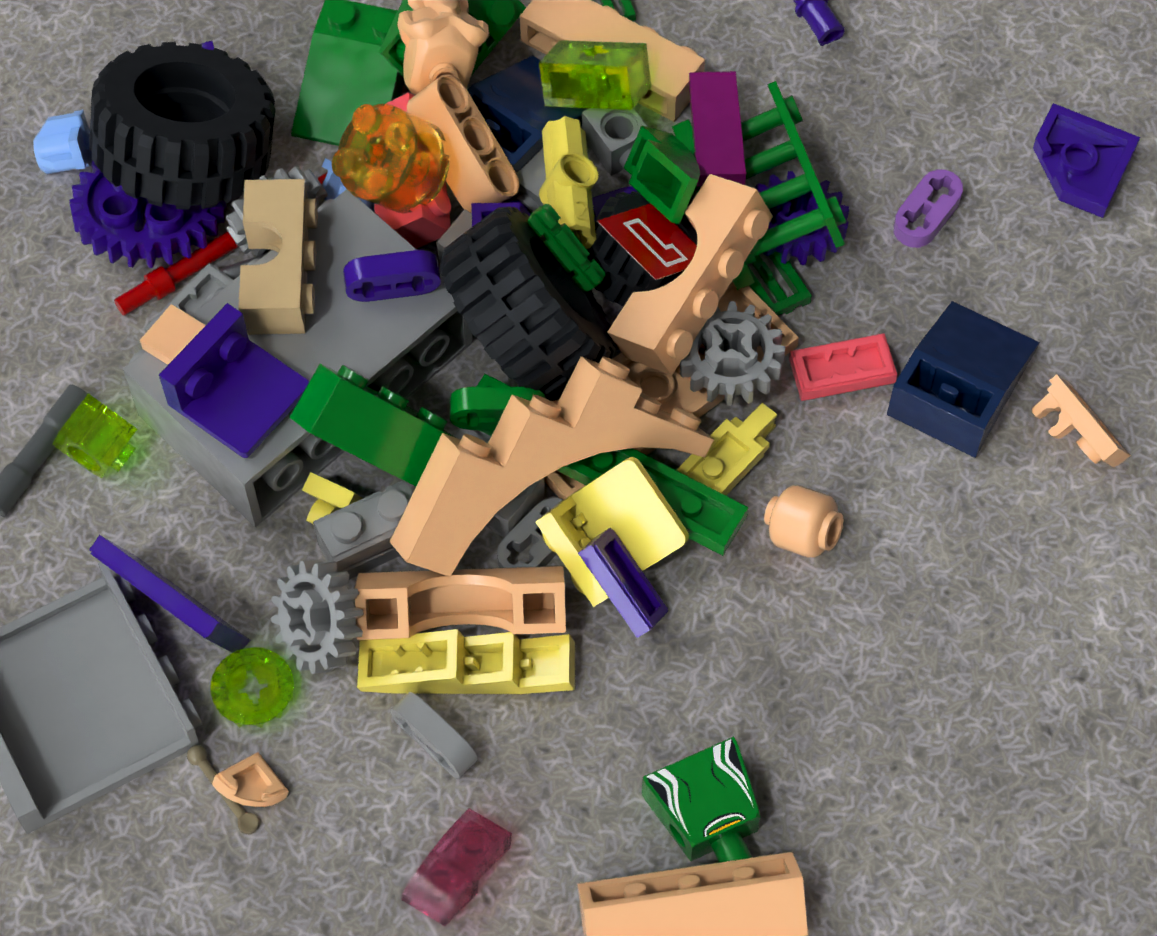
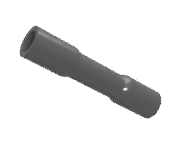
M72 384L66 388L45 415L42 425L13 462L8 464L0 473V516L5 517L29 487L38 469L59 442L69 435L93 404L92 398L81 388Z

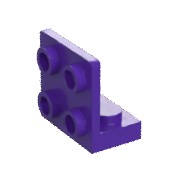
M228 303L159 374L168 406L242 458H248L291 412L309 383L306 378L250 341L243 313Z

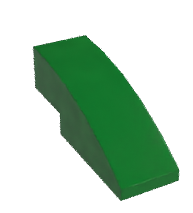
M641 125L624 166V169L632 175L629 184L670 222L680 224L699 180V165L692 153L672 133Z

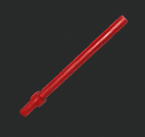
M351 157L350 159L340 164L345 167H347L349 164H353L361 168L360 164L354 157ZM328 172L324 173L323 175L317 178L321 185L323 184ZM227 231L207 243L205 249L199 248L192 252V257H184L165 269L159 266L144 275V282L115 298L114 303L120 313L125 316L155 297L161 300L176 291V284L200 271L208 263L211 264L235 250L238 246Z

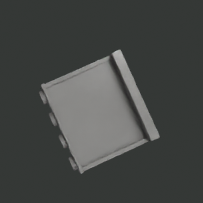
M102 562L98 563L103 575L102 578L0 627V784L17 819L27 834L188 752L192 746L200 745L195 729L203 724L189 697L179 701L172 687L179 684L180 681L167 655L159 659L156 658L150 645L158 640L145 614H142L135 618L128 604L135 601L136 598L129 583L120 575L113 576L109 567Z

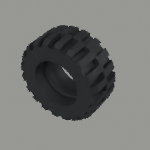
M163 42L161 46L152 47L151 44L138 46L134 53L126 51L118 55L113 62L110 61L94 81L91 98L89 149L92 152V159L106 179L115 187L121 185L125 194L135 199L143 197L148 200L149 204L160 207L163 206V203L176 205V209L189 210L190 206L201 205L202 209L215 207L219 201L224 200L226 203L237 200L242 195V192H244L245 180H259L261 176L266 174L271 156L276 111L274 107L275 99L267 83L256 70L251 71L248 63L238 57L235 59L230 58L226 51L214 48L213 51L204 49L202 44L189 43V46L176 45V42Z
M499 207L445 247L440 260V272L445 278V287L447 292L452 295L453 303L459 314L464 317L468 323V328L474 337H477L482 343L484 350L491 359H494L501 366V370L510 379L513 378L519 387L540 390L550 401L559 400L581 356L600 363L602 357L613 359L616 344L607 333L611 324L607 322L606 314L594 298L592 290L588 292L582 291L572 279L575 275L574 272L568 273L543 243L546 238L543 235L538 237L527 222L530 216L526 213H521L515 207Z

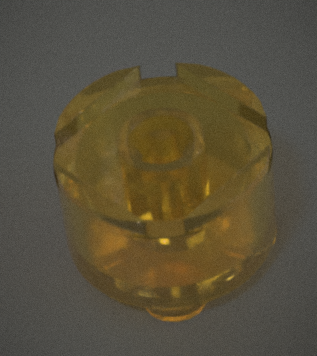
M364 104L356 109L352 121L342 135L338 151L332 158V170L336 176L340 177L344 187L354 196L397 213L413 212L409 209L419 204L427 205L438 195L445 183L449 171V156L444 154L442 140L446 141L443 132L433 123L390 104H377L373 106Z

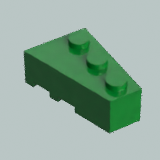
M320 363L289 418L310 434L417 486L442 433L454 437L444 430L448 421L425 407L421 406L419 412L408 407V399L385 386H382L379 392L366 386L369 382L368 378L343 364L337 372Z

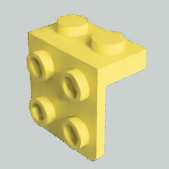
M629 457L559 502L535 521L542 531V537L546 545L553 552L557 553L570 572L574 586L580 593L586 595L593 607L609 597L578 553L597 535L611 527L642 571L681 548L689 539L687 529L641 462L634 457Z

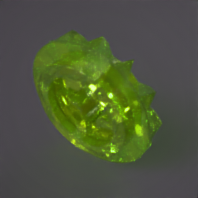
M249 647L231 653L220 662L211 679L210 692L215 707L221 717L234 722L239 728L243 725H256L262 728L265 722L273 718H281L283 710L290 701H293L294 678L289 665L280 655L265 648ZM252 670L253 677H256L259 684H268L267 687L259 691L260 698H258L257 704H253L247 693H238L240 689L245 688L247 685V671Z

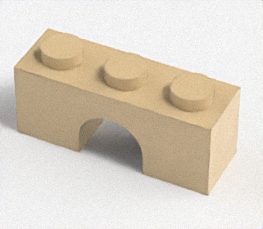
M305 179L245 180L243 226L248 248L270 249L278 252V255L267 263L240 266L238 309L243 313L248 335L305 334L306 314H314L315 312L314 284H307V271H316L315 241H308L309 229L317 228L318 208L316 198L308 199Z

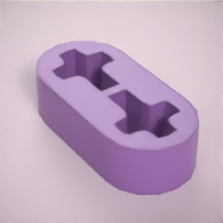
M941 169L929 172L922 178L898 209L894 221V234L903 245L919 248L929 244L958 208L963 193V184L956 174ZM942 186L948 188V195H941L935 204L931 202L933 189L938 191ZM921 213L926 215L923 227L918 226L914 231L907 228L908 222H915Z

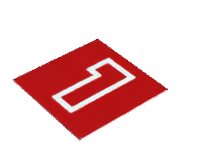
M651 203L597 220L655 280L685 270L693 259L697 245L675 223L670 222Z

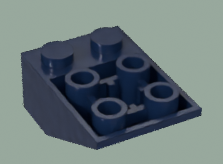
M533 55L471 85L467 89L516 174L543 148L542 130L548 121L559 120L567 116L580 120V127L582 128V112L602 102Z
M952 301L915 348L895 382L887 415L976 458L1040 342Z

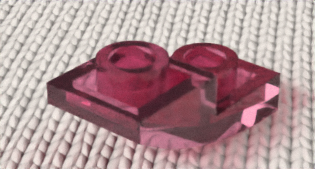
M468 808L443 835L422 862L404 889L402 901L441 925L446 926L478 894L479 879L511 848L512 833Z

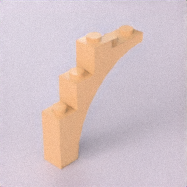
M581 356L557 404L538 395H533L531 401L512 394L488 443L469 434H463L460 440L442 433L391 537L390 543L407 563L450 577L470 543L499 510L527 487L563 466L599 453L636 447L675 449L706 457L714 439L699 428L701 420L695 415L677 407L673 409L671 414L660 410L662 404L641 393L643 389L627 377L630 369L607 357H602L600 363Z

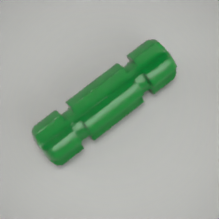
M549 204L540 206L531 213L527 220L528 225L538 237L543 235L546 238L543 243L568 273L574 272L575 275L572 279L582 291L588 292L597 287L605 277L604 270L595 259L589 261L587 256L590 253L565 223L559 224L558 220L561 217Z

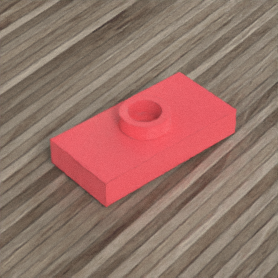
M885 333L790 351L789 362L801 401L894 384L897 380L898 374Z

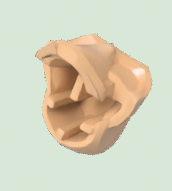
M408 0V5L413 11L406 10L401 12L397 25L400 37L406 46L403 74L404 82L410 92L416 95L440 76L447 74L456 77L467 88L477 60L478 49L489 36L488 24L484 21L476 20L468 14L469 6L467 0Z

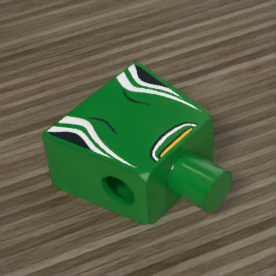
M731 737L643 776L642 795L690 862L711 852H714L719 863L753 858L743 838L758 831L760 813L735 737Z

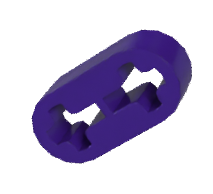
M425 250L364 256L348 262L343 269L347 296L360 302L423 295L434 291L440 286L441 282L438 259L435 254Z

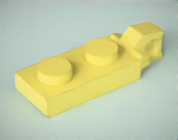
M761 403L743 422L737 417L731 421L726 418L710 435L714 441L706 457L691 454L676 471L727 495L764 457V453L770 447V443L765 438L776 427L775 418L777 414L764 403Z

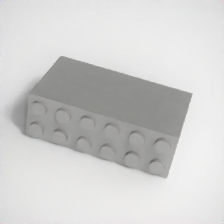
M348 189L335 199L325 201L318 208L317 228L309 229L308 241H315L316 271H307V284H314L315 312L314 314H306L305 334L248 335L250 341L296 371L309 382L320 363L337 372L343 364L368 378L369 382L366 386L378 392L382 386H385L406 399L473 343L472 332L467 326L468 323L456 309L452 295L447 292L444 284L445 278L441 275V272L440 286L427 294L370 302L355 301L347 296L343 269L348 262L364 256L417 250ZM270 250L262 258H255L247 265L267 263L274 259L278 252ZM240 275L226 287L214 290L207 297L205 303L190 316L207 325L227 303L239 311ZM142 349L132 357L128 366L123 369L138 415L255 528L303 488L310 472L318 475L345 452L310 434L289 418L294 410L293 408L248 458H242L168 406L159 378V374L167 366L166 363Z

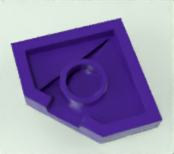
M1053 103L1035 138L1033 150L1059 201L1103 218L1133 157L1140 137Z

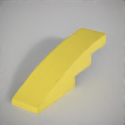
M458 629L417 633L410 638L360 640L357 688L361 692H413L415 694H531L575 690V641L570 634L519 639L516 634L511 632L464 637Z

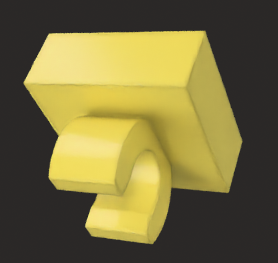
M310 472L302 488V491L317 499L306 521L312 524L317 519L363 499L355 492Z

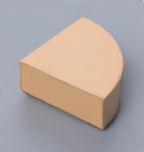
M259 752L216 774L212 784L226 798L251 807L275 805L287 798L289 792Z

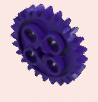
M91 161L93 173H79L81 184L72 186L73 199L69 200L75 232H80L82 244L92 243L93 252L96 256L108 251L110 263H115L122 256H125L128 260V266L133 268L139 258L146 259L148 267L153 268L156 258L163 257L166 263L172 265L174 260L173 254L177 252L186 258L192 257L191 245L205 249L207 247L206 235H218L217 223L225 222L224 209L227 208L224 200L219 201L215 207L202 209L201 205L190 206L189 210L176 209V205L163 203L162 207L149 204L146 198L139 197L135 199L125 194L121 185L118 187L112 185L97 168L94 161ZM142 214H145V217H146L145 226H144L143 215H142Z

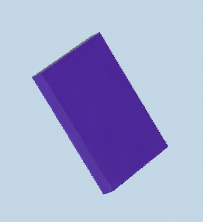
M99 535L90 547L91 555L205 639L233 654H239L251 641L144 561L117 544Z

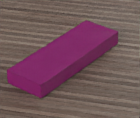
M736 71L689 72L694 155L700 169L697 187L703 185L709 174L745 185L746 168Z

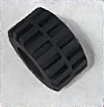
M632 191L631 194L626 192L617 193L615 197H610L605 202L595 221L596 240L591 248L587 249L590 253L587 256L589 261L595 259L605 272V277L595 289L605 294V298L612 303L615 302L623 307L633 292L650 291L672 282L683 273L681 271L655 280L597 222V220L650 204L639 192ZM684 212L680 224L676 225L697 245V232Z

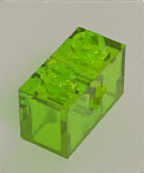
M559 40L539 62L544 104L549 107L633 110L651 88L647 43Z

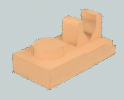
M1057 374L1049 380L1052 384L1047 388L1049 393L1032 408V413L1035 417L1041 419L1052 411H1061L1057 424L1048 431L1051 436L1060 439L1076 428L1082 435L1076 443L1095 464L1102 460L1110 466L1116 467L1131 456L1068 381Z

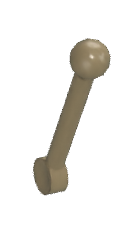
M200 745L192 746L187 752L188 761L192 765L199 766L211 784H213L217 772L207 760L208 753L206 749ZM218 792L237 817L239 830L246 835L254 833L259 827L257 816L250 812L246 813L239 803L233 802Z

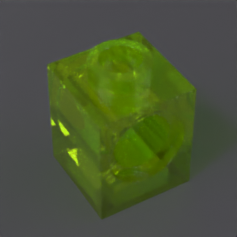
M88 393L60 429L52 445L89 472L102 478L110 467L119 472L134 453L136 448L129 442L137 428Z

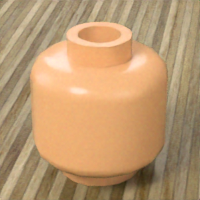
M794 485L785 489L779 497L774 496L769 501L764 515V522L766 525H769L770 539L775 546L810 558L818 557L825 550L830 551L835 547L840 538L844 522L843 515L838 512V505L833 497L803 486Z

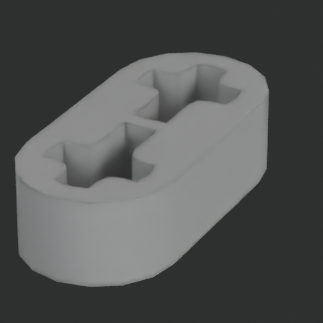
M544 499L502 539L497 551L499 568L545 567L557 555L544 542L543 537L540 535L542 531L535 521L563 499ZM531 543L534 544L529 550L530 563L526 564L523 561H518L515 565L511 564L510 551L512 549L521 553Z
M408 692L390 709L391 716L395 722L455 779H460L478 761L477 754L469 743L413 692Z

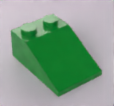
M348 0L324 1L312 35L291 136L368 152L365 114L400 97L405 84L404 77L379 53L398 10Z

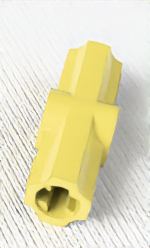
M564 116L559 120L548 121L542 130L546 180L539 189V197L543 205H551L561 217L558 220L559 224L565 223L586 249H590L596 240L591 189L598 181L599 174L596 166L588 159L586 134L580 127V120Z

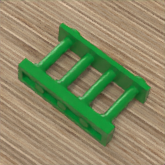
M776 81L768 84L776 107L741 122L742 138L744 142L784 124L790 140L745 159L746 179L798 157L804 174L762 191L759 194L768 209H772L812 191L819 208L768 229L765 235L757 241L746 258L740 274L732 280L737 290L755 283L748 264L756 261L755 256L827 226L836 248L845 245L838 226L847 223L836 196L828 199L825 198L795 127V124L803 121L792 95L783 99ZM687 119L672 126L676 138L686 146L695 158L692 124ZM696 185L695 189L698 193L701 187H697Z

